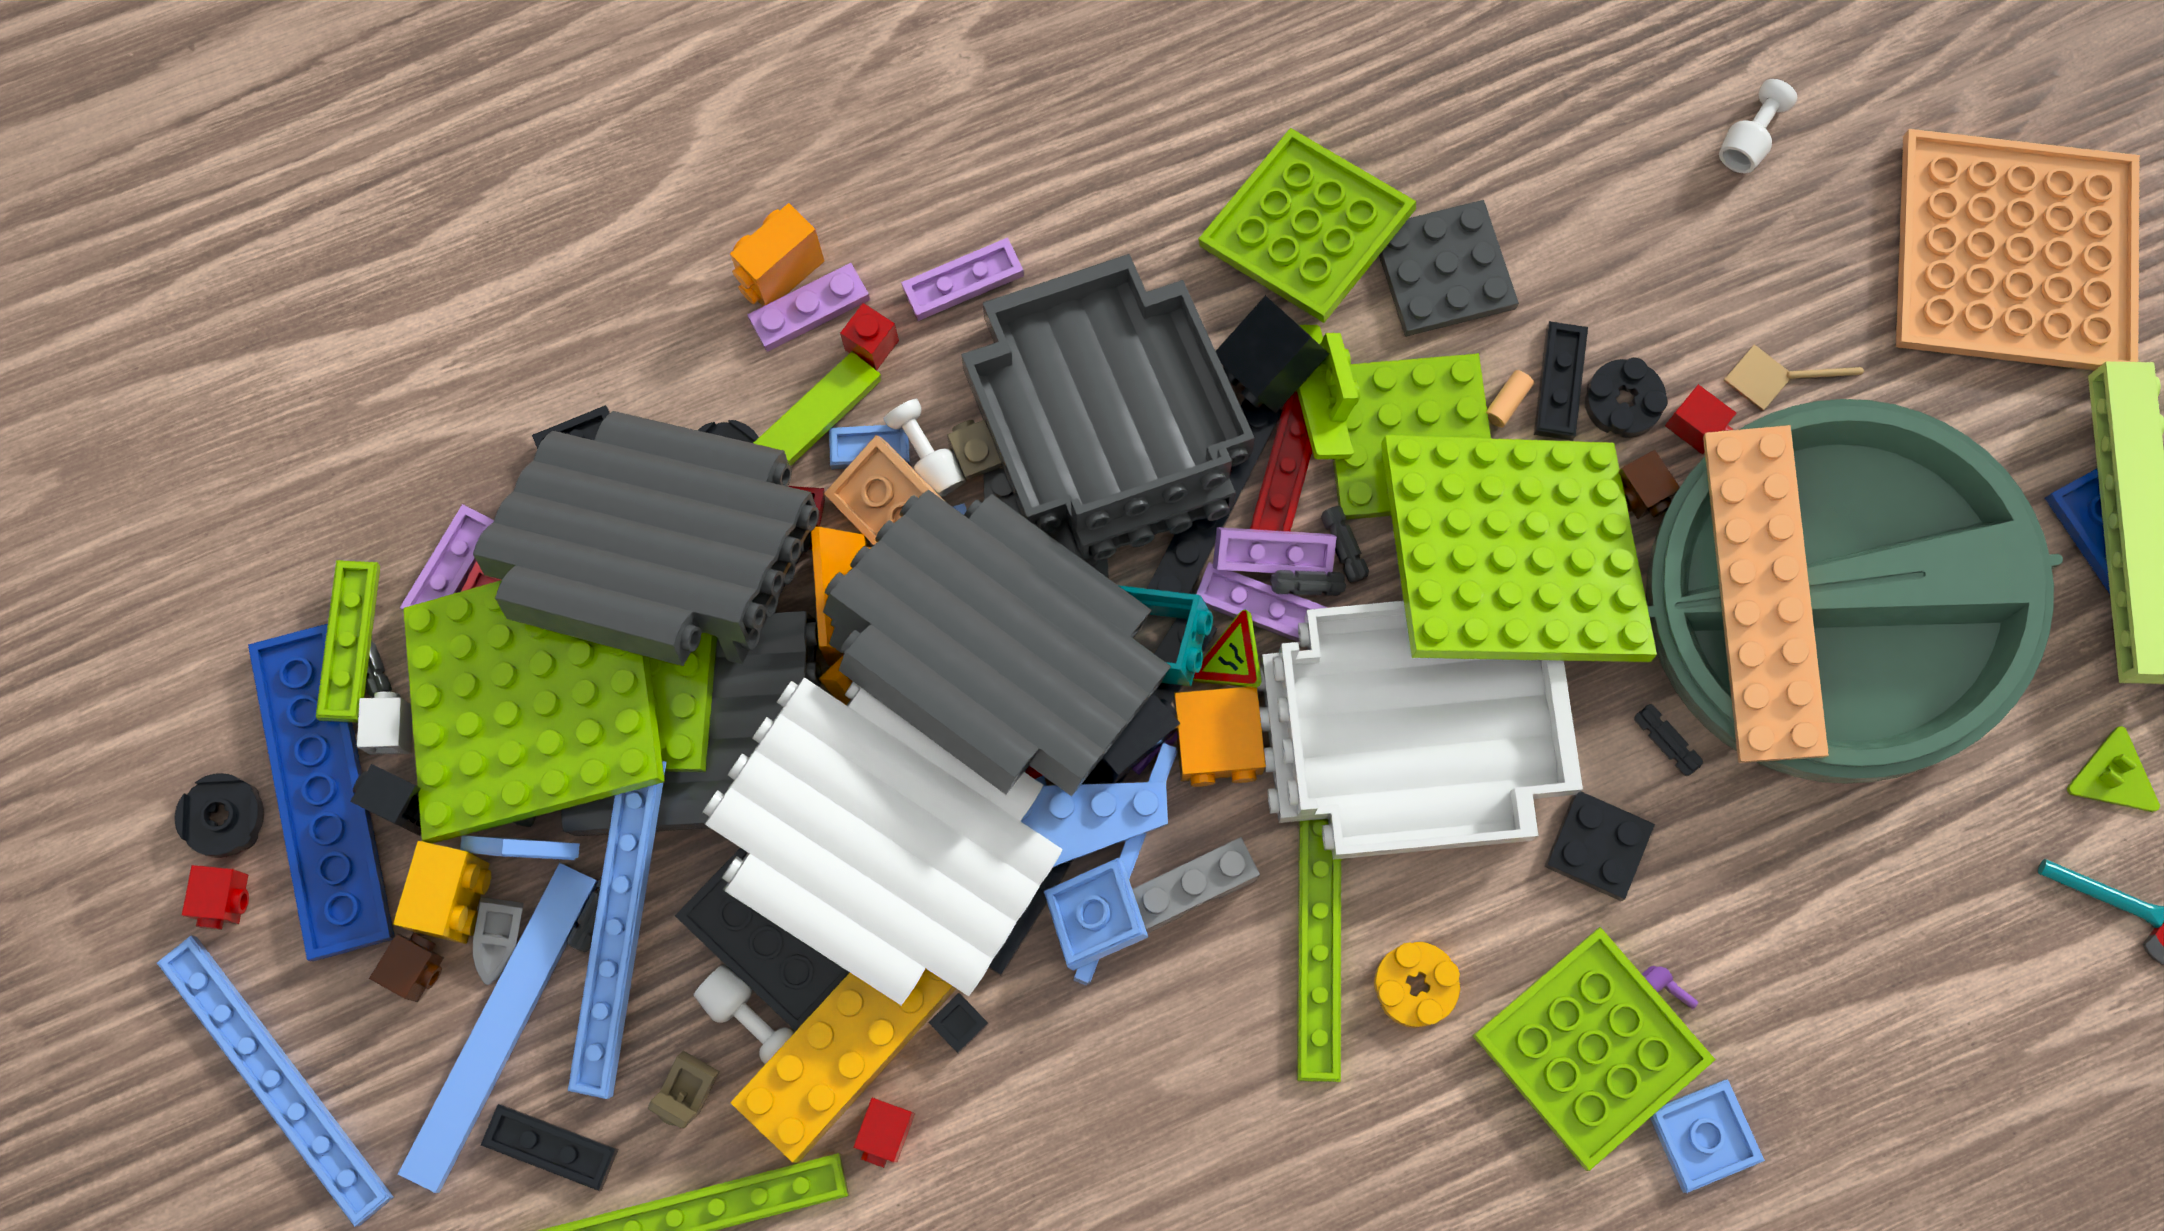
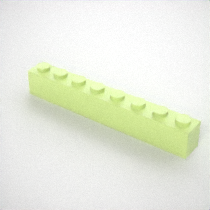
M2106 361L2088 375L2119 683L2164 684V447L2162 438L2164 417L2160 414L2158 401L2161 384L2155 374L2154 362Z

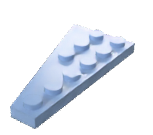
M1166 781L1081 784L1073 796H1070L1057 785L1043 786L1021 822L1063 849L1053 866L1056 867L1057 865L1168 825Z

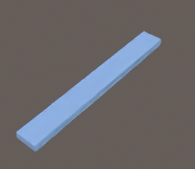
M662 761L664 776L667 763L666 761ZM663 783L618 794L614 798L568 1091L603 1099H609L614 1094Z
M559 863L397 1175L434 1193H440L559 962L573 927H577V920L592 892H595L597 888L596 884L598 881Z
M191 935L157 962L158 966L354 1227L362 1225L393 1199L394 1196L196 936Z

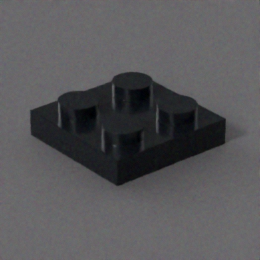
M1580 791L1572 797L1544 867L1619 901H1623L1627 896L1655 824Z

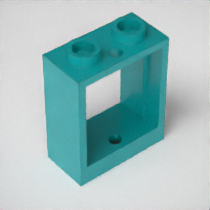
M1118 585L1150 608L1152 611L1149 615L1188 619L1176 663L1166 662L1171 668L1161 683L1191 686L1194 674L1198 673L1202 666L1203 652L1201 648L1204 637L1210 634L1213 624L1212 612L1208 609L1201 595Z

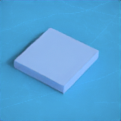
M463 835L461 836L460 850L474 854L502 857L575 860V858L579 857L580 843Z
M1119 858L1044 891L1067 968L1073 971L1148 938L1124 863Z
M1728 1079L1670 1101L1650 1117L1683 1193L1691 1192L1765 1161Z

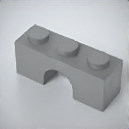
M1242 837L1132 890L1148 934L1181 918L1185 913L1215 898H1223L1256 882L1260 873Z

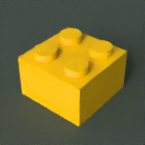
M418 841L393 925L418 934L467 944L469 935L472 936L475 932L478 915L476 910L480 896L487 892L491 882V871L488 870L490 863L467 851Z

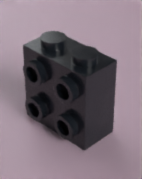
M1266 295L1216 350L1229 382L1235 387L1241 382L1245 386L1241 394L1258 409L1262 404H1265L1275 413L1330 354Z
M1154 693L1150 696L1096 765L1110 783H1116L1175 733L1180 722L1177 720L1178 715L1173 706L1165 699L1159 700Z

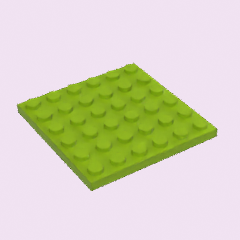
M1385 435L1381 442L1412 658L1651 662L1656 657L1657 652L1622 479L1618 473L1620 469L1614 443Z
M502 580L403 608L417 785L421 788L418 792L422 841L433 844L665 782L649 657L506 619L495 599Z

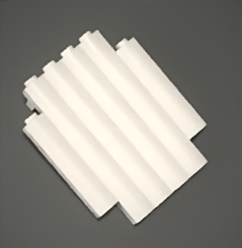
M1404 601L1307 610L1304 617L1305 622L1298 623V636L1300 647H1307L1308 650L1299 651L1298 642L1282 643L1279 653L1262 654L1260 662L1262 682L1257 687V691L1264 692L1265 707H1259L1262 732L1268 731L1270 747L1264 748L1265 772H1273L1275 787L1267 790L1270 814L1277 813L1279 823L1328 818L1329 825H1322L1324 850H1332L1333 860L1533 841L1539 836L1533 799L1577 795L1583 790L1564 661L1412 658Z
M805 677L798 685L790 681L777 701L778 704L783 706L774 721L768 717L765 718L752 738L759 743L750 757L743 753L740 755L728 773V776L734 779L726 793L723 794L717 790L703 810V813L709 816L705 822L706 826L748 852L743 860L736 856L727 868L722 879L728 883L723 890L901 1006L916 986L925 968L967 996H970L1063 850L1021 822L1040 793L1043 784L1024 772L1005 795L855 682L851 683L844 694L851 699L845 705Z

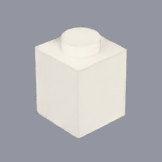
M376 692L374 693V698H360L357 747L370 755L411 754V704L402 699L399 693Z

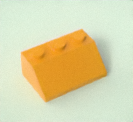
M815 527L811 531L818 642L828 666H832L844 653H840L829 644L834 627L831 626L833 619L823 613L828 599L825 589L837 573L841 572L845 575L852 569L850 564L862 547H868L864 534Z

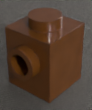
M1655 449L1622 467L1618 472L1621 475L1628 511H1632L1637 519L1649 513L1655 518L1666 512L1680 488Z
M413 932L410 938L396 934L369 979L404 999L418 1002L425 989L428 990L433 987L442 971L440 964L444 957L432 951L436 943Z

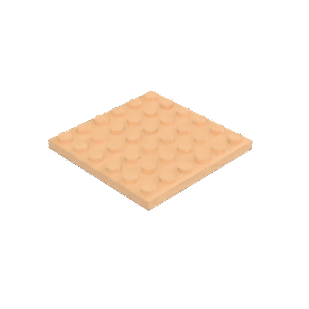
M1908 129L1903 136L1896 347L2093 371L2106 361L2138 362L2140 155Z

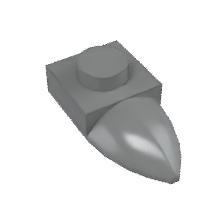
M481 897L473 937V959L476 970L486 985H490L502 974L516 947L524 903Z

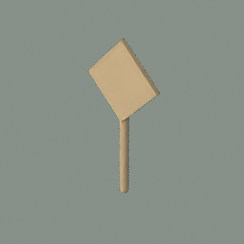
M1754 344L1723 381L1760 410L1764 411L1790 379L1862 375L1864 369L1855 367L1788 371Z

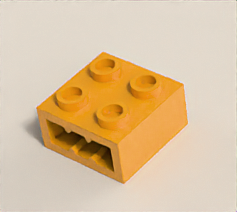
M790 203L781 210L777 209L771 212L765 218L763 225L752 235L742 237L730 253L735 266L732 273L741 283L738 286L740 292L753 305L758 301L762 306L787 295L824 262L816 229Z
M1239 687L1174 694L1173 706L1178 715L1177 720L1180 722L1176 732L1181 781H1191V786L1202 787L1215 784L1216 778L1232 777L1233 783H1247L1256 781V775L1263 774L1266 764L1257 688Z

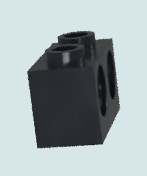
M371 764L368 771L363 772L356 780L353 787L354 796L350 802L418 836L421 835L418 792L421 788Z

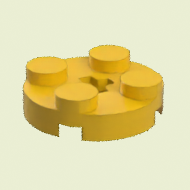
M1409 942L1400 945L1383 957L1375 972L1374 987L1375 992L1377 991V998L1381 1003L1380 1006L1389 1018L1403 1026L1412 1028L1424 1027L1439 1022L1454 1009L1460 994V973L1456 964L1440 948L1425 942ZM1419 973L1425 977L1424 983L1428 985L1427 992L1420 991L1417 996H1413L1410 994L1411 986L1406 983V979L1408 976L1415 978Z

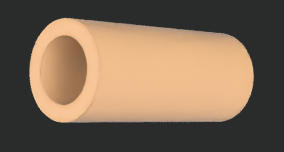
M1515 370L1486 411L1491 424L1501 428L1506 425L1534 385L1533 379L1528 374L1519 370Z

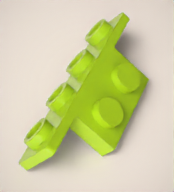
M1299 325L1330 353L1297 389L1314 458L1318 460L1350 459L1354 450L1346 420L1354 405L1359 401L1360 390L1358 383L1353 380L1350 369L1351 357L1349 350L1344 347L1341 333H1325L1323 337L1320 326Z

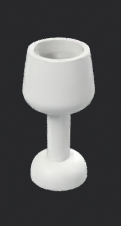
M1768 79L1763 82L1759 89V100L1762 103V107L1753 121L1743 120L1736 122L1729 128L1723 141L1719 157L1726 167L1738 173H1750L1760 164L1772 147V138L1766 130L1768 124L1776 112L1782 113L1790 110L1797 101V93L1793 87L1778 79Z
M912 399L894 408L885 415L883 420L892 429L903 428L920 457V460L914 465L913 469L942 498L959 488L966 481L957 458L951 450L938 449L934 451L916 421L921 414V405L918 399Z
M723 964L705 979L695 991L694 997L713 1021L723 1023L735 1017L763 1044L760 1048L759 1056L761 1061L766 1064L795 1032L786 1027L774 1031L746 1004L751 997L752 989L730 968Z

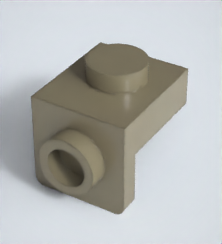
M974 420L964 421L952 428L953 432L947 434L948 445L957 458L965 481L1002 467L985 420L977 423Z
M682 1051L676 1057L661 1091L651 1099L648 1109L657 1114L666 1124L684 1129L700 1114L720 1071Z

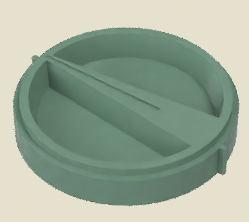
M1857 399L1815 401L1770 413L1745 425L1741 429L1791 425L1829 756L1821 758L1762 761L1757 763L1793 777L1818 782L1868 783L1898 778L1920 771L1960 753L1980 740L1999 724L2017 704L2037 671L2050 635L2053 616L2054 581L2052 569L2063 562V557L2060 554L2049 555L2045 536L2039 521L2021 488L2007 470L1988 451L1970 437L1943 421L1896 404ZM1704 457L1689 473L1675 494L1658 528L1647 570L1646 602L1656 652L1672 687L1690 712L1706 729L1724 744L1737 751L1706 459Z

